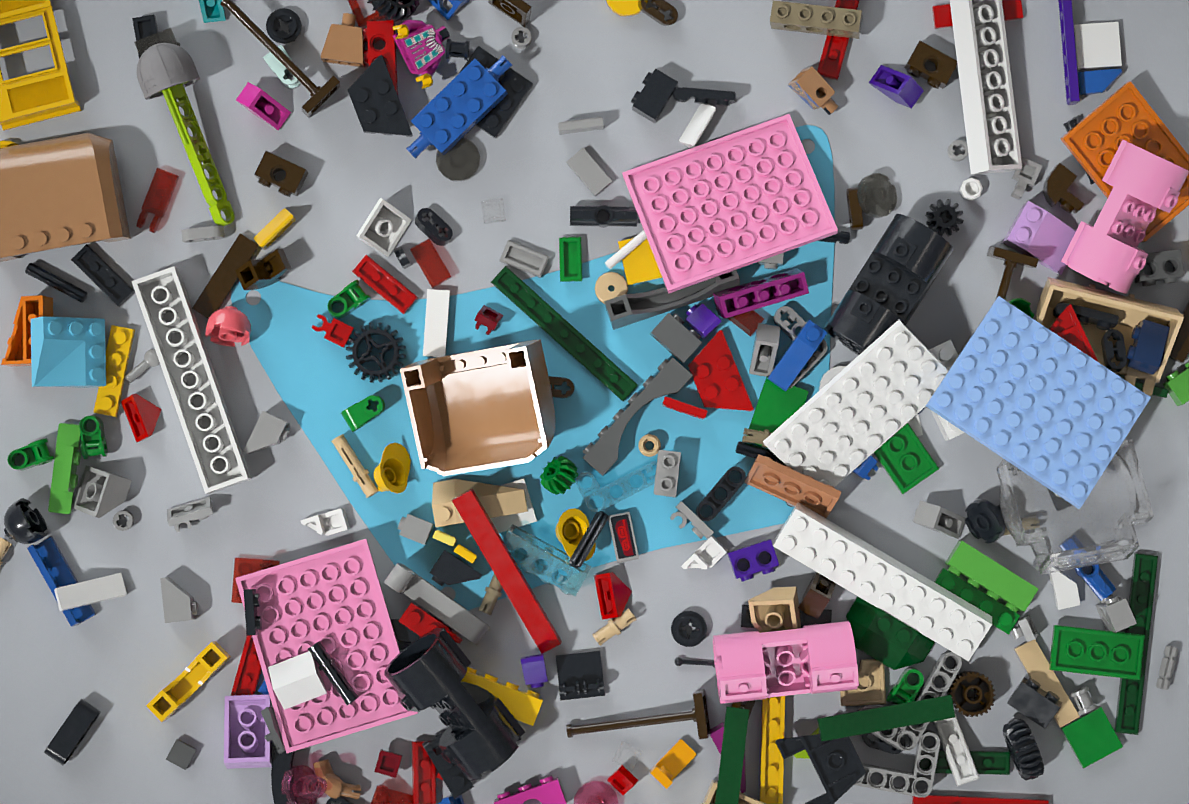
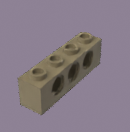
M773 0L770 25L771 29L860 39L863 16L862 10Z

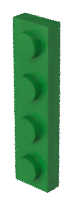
M945 568L941 569L934 583L992 616V625L1008 635L1020 617L1019 614Z

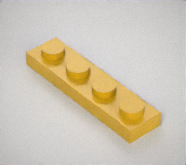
M111 325L106 349V386L98 387L93 413L117 417L135 333L134 329Z

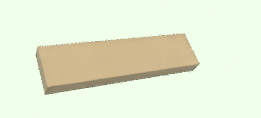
M1036 640L1025 642L1014 648L1030 678L1037 681L1041 685V689L1046 692L1051 691L1060 698L1059 701L1062 702L1061 707L1053 717L1057 725L1061 728L1080 717L1053 670H1049V662Z

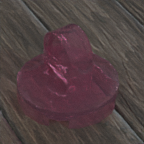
M295 765L291 770L285 772L281 790L282 794H286L289 801L286 804H315L317 799L325 793L327 782L324 778L317 776L309 766Z
M589 781L578 788L574 796V804H618L616 792L609 784L603 781Z

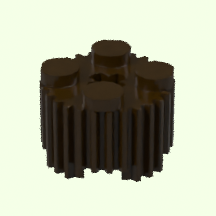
M971 670L960 672V675H956L947 691V695L952 697L954 710L967 717H978V714L982 716L983 713H988L987 710H991L990 706H994L993 701L995 699L993 697L996 696V694H993L995 689L992 688L994 686L991 684L992 681L988 680L989 678L984 674ZM969 689H975L974 694L976 696L974 698H967Z

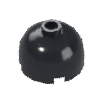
M24 498L19 499L7 509L4 515V532L11 540L14 539L22 544H32L47 536L48 533H44L47 530V525L38 509L32 510L28 506L31 502Z

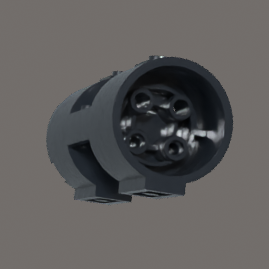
M896 214L827 322L824 330L833 338L837 336L838 340L843 343L842 345L855 354L860 355L896 321L900 320L906 326L953 252L952 245L924 224L908 216Z
M435 628L432 632L423 635L404 648L389 663L384 675L397 690V694L401 698L400 703L407 711L420 712L428 707L438 711L440 721L446 726L449 725L439 741L438 746L443 751L441 755L447 762L455 763L467 780H478L482 777L481 773L489 770L493 772L513 755L519 747L516 742L522 739L521 736L525 731L499 698L489 697L486 701L479 704L475 702L461 684V680L467 673V667L471 664L470 660L445 628Z

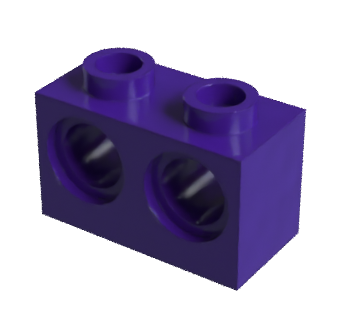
M771 539L727 553L735 579L740 578L741 582L754 578L753 574L762 571L763 575L776 571L775 566L779 565ZM763 551L770 554V561L767 564H761L758 559L759 554ZM741 558H745L749 562V568L746 571H740L737 568V562Z

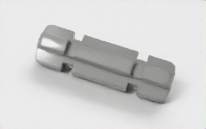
M1173 646L1165 647V658H1162L1158 674L1160 679L1157 678L1156 683L1157 688L1169 689L1171 682L1169 678H1172L1176 662L1174 657H1177L1178 648Z

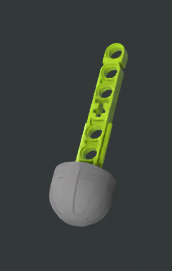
M171 43L155 44L145 50L137 64V79L144 97L148 100L164 95L204 198L210 206L209 210L212 218L218 226L229 225L235 219L234 211L230 201H227L226 191L184 89L200 80L191 56L183 48ZM179 106L183 109L184 116L180 113ZM187 127L191 129L193 137L189 135ZM204 169L209 173V179L206 177ZM213 190L216 192L218 200L213 196ZM221 211L224 212L226 221L222 218Z

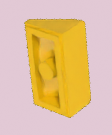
M286 208L282 209L254 237V240L261 248L266 250L296 221V218Z

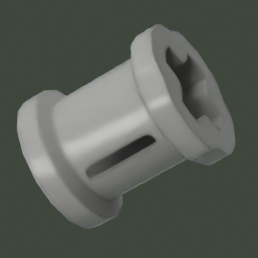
M1088 686L1070 693V696L1074 697L1079 708L1077 711L1079 715L1097 708V705L1093 703L1088 693Z

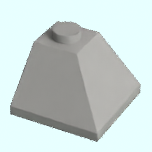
M86 465L72 508L100 518L125 502L132 480Z

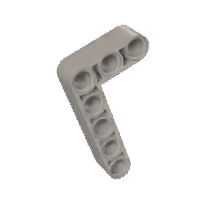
M397 563L384 581L393 590L400 594L404 593L476 645H478L490 628L480 618L402 563Z
M953 652L942 654L914 701L923 700L926 695L931 698L945 696L962 666L961 657ZM948 656L952 657L955 661L952 669L947 668L945 665V660ZM936 676L942 677L944 681L941 688H937L934 685ZM861 707L856 712L874 708ZM929 722L922 723L917 728L913 725L891 729L888 735H883L881 731L872 732V734L898 750L910 751L916 747ZM904 734L910 738V744L907 747H903L900 743V738Z
M931 730L924 731L917 743L912 772L862 763L866 773L854 785L915 797L928 796L932 791L940 748L938 735ZM926 736H933L935 738L933 746L926 747L923 745V740ZM921 759H930L931 766L928 769L920 768L919 762ZM880 772L883 775L882 780L879 783H873L870 780L872 773ZM897 776L905 779V783L901 787L893 785V779ZM920 780L927 782V788L924 791H917L915 789L916 783Z

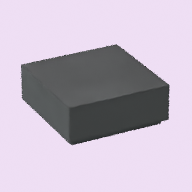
M176 739L166 760L186 770L197 749Z

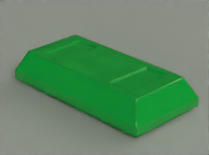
M581 237L559 238L560 282L582 281Z

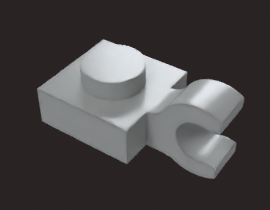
M1021 157L1022 169L1015 170L1012 179L1018 182L1011 196L1018 200L1023 196L1026 186H1034L1042 168V165L1024 157Z

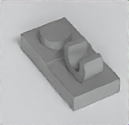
M210 496L167 509L169 526H174L176 532H180V523H186L188 529L192 527L191 521L203 520L213 515V503Z
M682 501L676 506L680 512H675L670 517L671 520L676 516L682 518L683 521L678 526L680 529L686 525L688 519L694 526L691 530L700 539L703 536L708 539L714 533Z

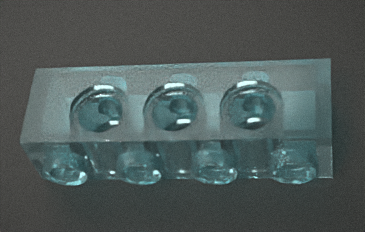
M513 524L503 539V542L521 570L540 577L544 583L555 585L567 595L576 597L591 566L583 562L580 568H573V566L569 565L570 557L567 553ZM519 548L526 550L527 554H522ZM538 559L545 560L547 565H542ZM558 570L565 571L567 576L561 575Z

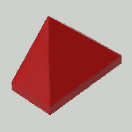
M132 394L123 399L121 404L135 440L140 442L153 434L162 409L138 394Z
M613 572L594 575L602 620L621 617L632 590Z

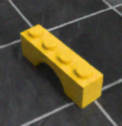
M216 641L211 642L174 681L159 692L146 706L161 722L167 720L231 656Z

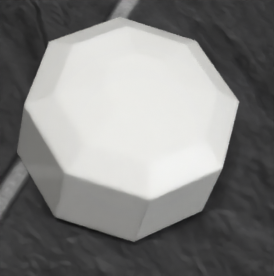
M974 178L963 181L960 187L962 197L970 201L980 197L983 190L980 181Z

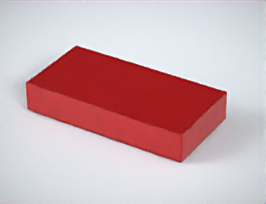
M666 396L662 403L663 407L702 420L705 419L707 410Z

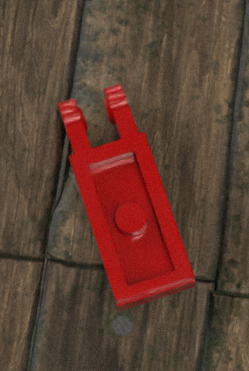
M412 602L399 619L400 623L421 637L432 632L435 628H445L456 643L460 644L462 642V639L450 631L449 627Z

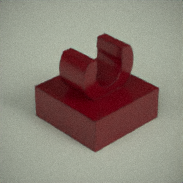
M483 305L475 317V321H477L475 329L478 330L482 324L488 327L486 334L489 335L499 325L503 315Z
M381 749L374 772L396 778L403 755Z

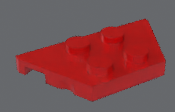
M1068 305L1049 330L1098 362L1072 305Z
M720 330L688 365L704 408L753 411V406L723 331Z

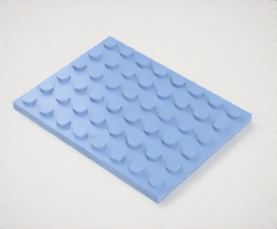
M998 296L926 404V407L1080 509L1151 397Z

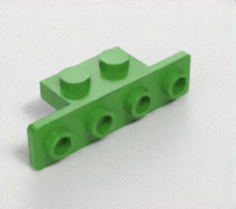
M60 423L58 427L48 511L52 513L71 514L74 488L77 487L78 483L77 465L79 466L81 460V453L79 452L81 439L79 425Z

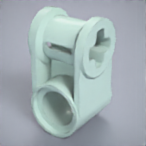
M279 45L278 48L292 61L282 45ZM271 52L263 57L285 87L294 89L300 85L301 82L294 75V80L288 79L287 74L291 72Z

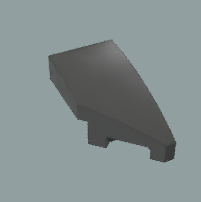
M266 707L261 711V714L270 733L265 735L264 738L268 742L272 740L277 752L282 754L286 750L273 707Z

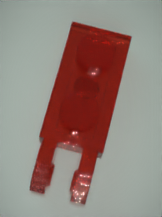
M159 168L156 169L136 227L142 228L148 213H151L155 216L150 224L149 231L152 233L156 232L161 218H164L178 182V175Z

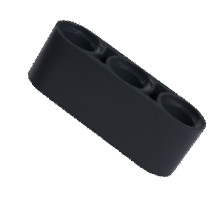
M740 467L729 468L698 504L696 515L702 521L707 522L714 519L742 486L746 479L744 470ZM731 471H738L741 474L740 482L732 483L730 481L729 474ZM717 488L726 490L727 496L722 501L715 498L714 493ZM703 505H709L712 508V515L709 518H704L700 514V509Z
M81 699L51 740L44 753L62 766L65 765L101 711Z

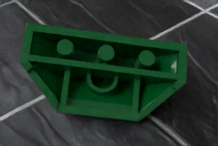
M856 597L846 614V619L851 624L855 648L893 670L924 662L935 643L859 597Z

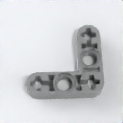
M788 306L780 307L774 314L775 324L792 341L796 337L795 329L803 327L806 323ZM780 312L782 314L788 313L789 316L787 319L791 323H793L794 320L797 321V323L794 324L791 329H789L788 327L791 324L787 320H780ZM824 339L820 343L821 347L819 350L821 353L819 351L813 353L807 362V368L800 371L799 377L795 378L788 389H791L825 355L828 347Z

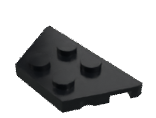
M380 55L348 89L364 133L412 137L413 134L383 56Z

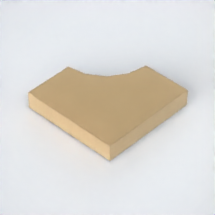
M876 659L860 660L858 669L859 686L855 690L840 691V706L886 704L884 664Z

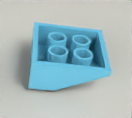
M46 316L31 319L32 387L96 388L106 386L105 319Z

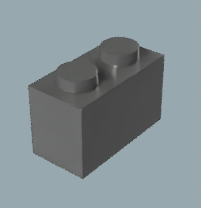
M668 313L652 330L650 335L684 364L702 344L699 340L701 336L692 328L690 330L686 329L683 326L684 321L677 314L674 313L672 316Z

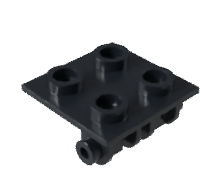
M600 651L556 655L560 701L605 696Z

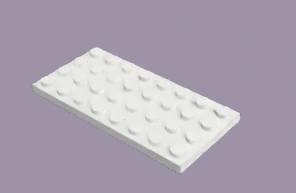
M898 320L763 442L786 466L793 468L801 474L811 476L823 484L835 487L926 407V404L948 373V370Z

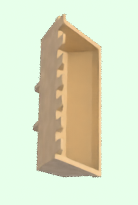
M1048 277L1038 301L1034 319L1048 329L1057 319L1052 313L1056 305L1061 302L1118 315V324L1113 329L1123 334L1127 355L1130 345L1133 346L1134 339L1131 338L1135 325L1139 326L1143 319L1170 327L1161 364L1154 375L1127 367L1128 358L1125 367L1120 372L1115 373L1125 375V380L1135 386L1136 378L1144 380L1142 392L1151 396L1155 383L1160 382L1184 315L1180 314L1176 308L1136 299L1134 294L1129 293L1128 296L1095 289L1094 284H1089L1087 287ZM1091 323L1087 325L1081 324L1098 362L1105 366L1101 339L1108 330L1098 329L1097 325ZM1110 336L1108 341H1112L1114 348V344L1117 342V340H1113V337ZM1114 354V358L1111 360V362H1115L1116 366H1118L1120 361H1116Z

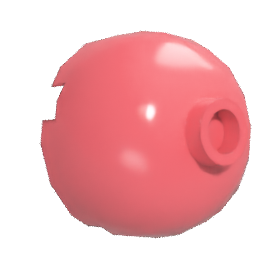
M226 306L211 314L207 322L205 336L206 338L210 336L211 342L222 346L235 347L234 342H242L241 346L249 343L251 324L243 312L239 311L236 307Z

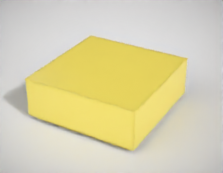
M435 530L432 537L453 547L457 541L456 537L440 530Z

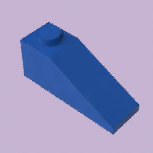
M808 320L767 379L786 392L828 332L811 320Z

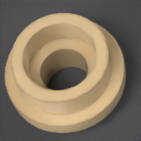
M647 434L640 439L638 448L644 456L652 457L660 450L661 443L655 435ZM651 441L654 444L652 450L646 449V442Z

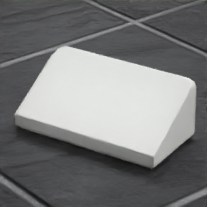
M701 104L680 137L679 142L690 149L695 147L714 116L716 108Z

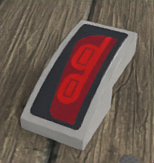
M630 512L608 516L617 563L639 559Z

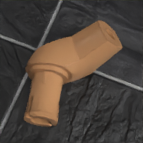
M329 759L313 763L317 782L328 796L334 799L340 796L354 799L360 797L361 793H355L352 790L361 791V785L344 783L340 777L334 774Z

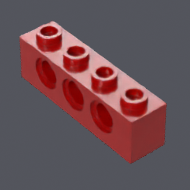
M393 20L367 21V28H363L364 42H368V50H364L365 64L369 63L370 66L378 56L382 55L398 95L396 42L393 38V35L396 33L392 28L395 26ZM381 40L386 43L382 50L374 48V44L377 41Z

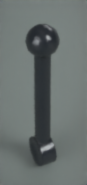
M680 657L674 660L676 666L687 664L713 666L715 668L714 660H682Z

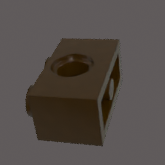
M919 41L904 68L908 70L907 72L911 76L926 79L927 84L931 87L943 89L957 66V60ZM925 63H934L936 70L928 71L925 68Z
M265 151L254 175L259 179L258 183L268 188L273 185L279 188V193L290 197L291 194L298 196L308 171ZM278 171H285L286 177L284 180H275V175Z

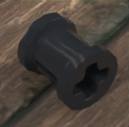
M447 39L446 59L457 57L468 61L470 41L466 40L464 43Z

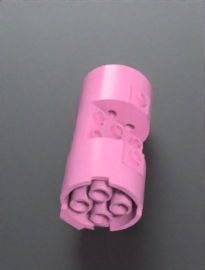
M1122 140L1102 181L1113 186V189L1095 225L1092 226L1081 221L1061 262L1096 282L1098 281L1109 288L1127 294L1136 275L1144 268L1148 256L1147 252L1137 246L1145 238V231L1149 223L1154 220L1156 209L1159 208L1170 213L1172 208L1176 206L1180 194L1179 191L1189 171Z
M849 621L807 625L801 629L763 633L751 631L713 635L714 664L720 704L797 694L855 690L859 686L855 643Z

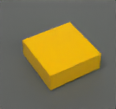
M461 544L457 545L454 550L455 553L472 564L477 559L475 553Z

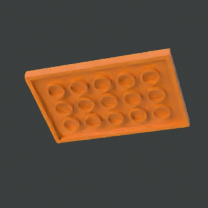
M1131 81L1124 84L1060 138L1107 198L1113 186L1102 181L1122 140L1189 171L1188 153ZM1189 174L1179 191L1180 194L1176 206L1172 208L1170 213L1159 208L1156 209V216L1149 223L1142 242H1146L1189 205Z

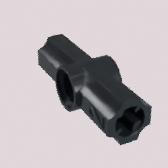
M606 205L570 206V226H599L602 228L608 226L637 227V211L635 207H609ZM606 211L610 215L609 220L606 222L598 220L597 215L599 212Z

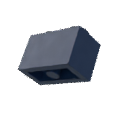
M1143 319L1139 326L1135 325L1131 336L1134 339L1133 346L1130 345L1126 355L1129 359L1127 367L1154 375L1160 367L1170 327Z

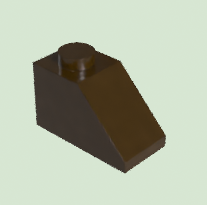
M815 572L802 596L798 608L806 615L818 619L830 601L836 583Z

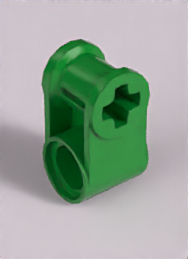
M358 279L354 280L329 300L327 305L329 313L336 319H342L353 310L365 304L371 297L366 295L359 286ZM337 302L344 304V310L340 313L332 311L333 305Z
M371 395L341 412V415L351 431L354 432L380 415L385 409V403L381 397ZM371 400L373 402H379V404L377 405V411L374 409H369V406H371Z
M85 416L79 423L83 459L97 455L107 457L108 448L103 421L97 416ZM91 419L96 422V429L93 432L87 429V422Z
M47 438L32 442L27 446L10 452L7 459L9 466L22 471L53 461L54 457L50 455L46 444L48 442ZM19 454L25 457V461L21 466L15 464V457Z
M913 667L905 669L897 683L890 690L886 701H892L895 704L913 702L924 682L922 673ZM910 673H917L918 680L914 684L907 682V676Z

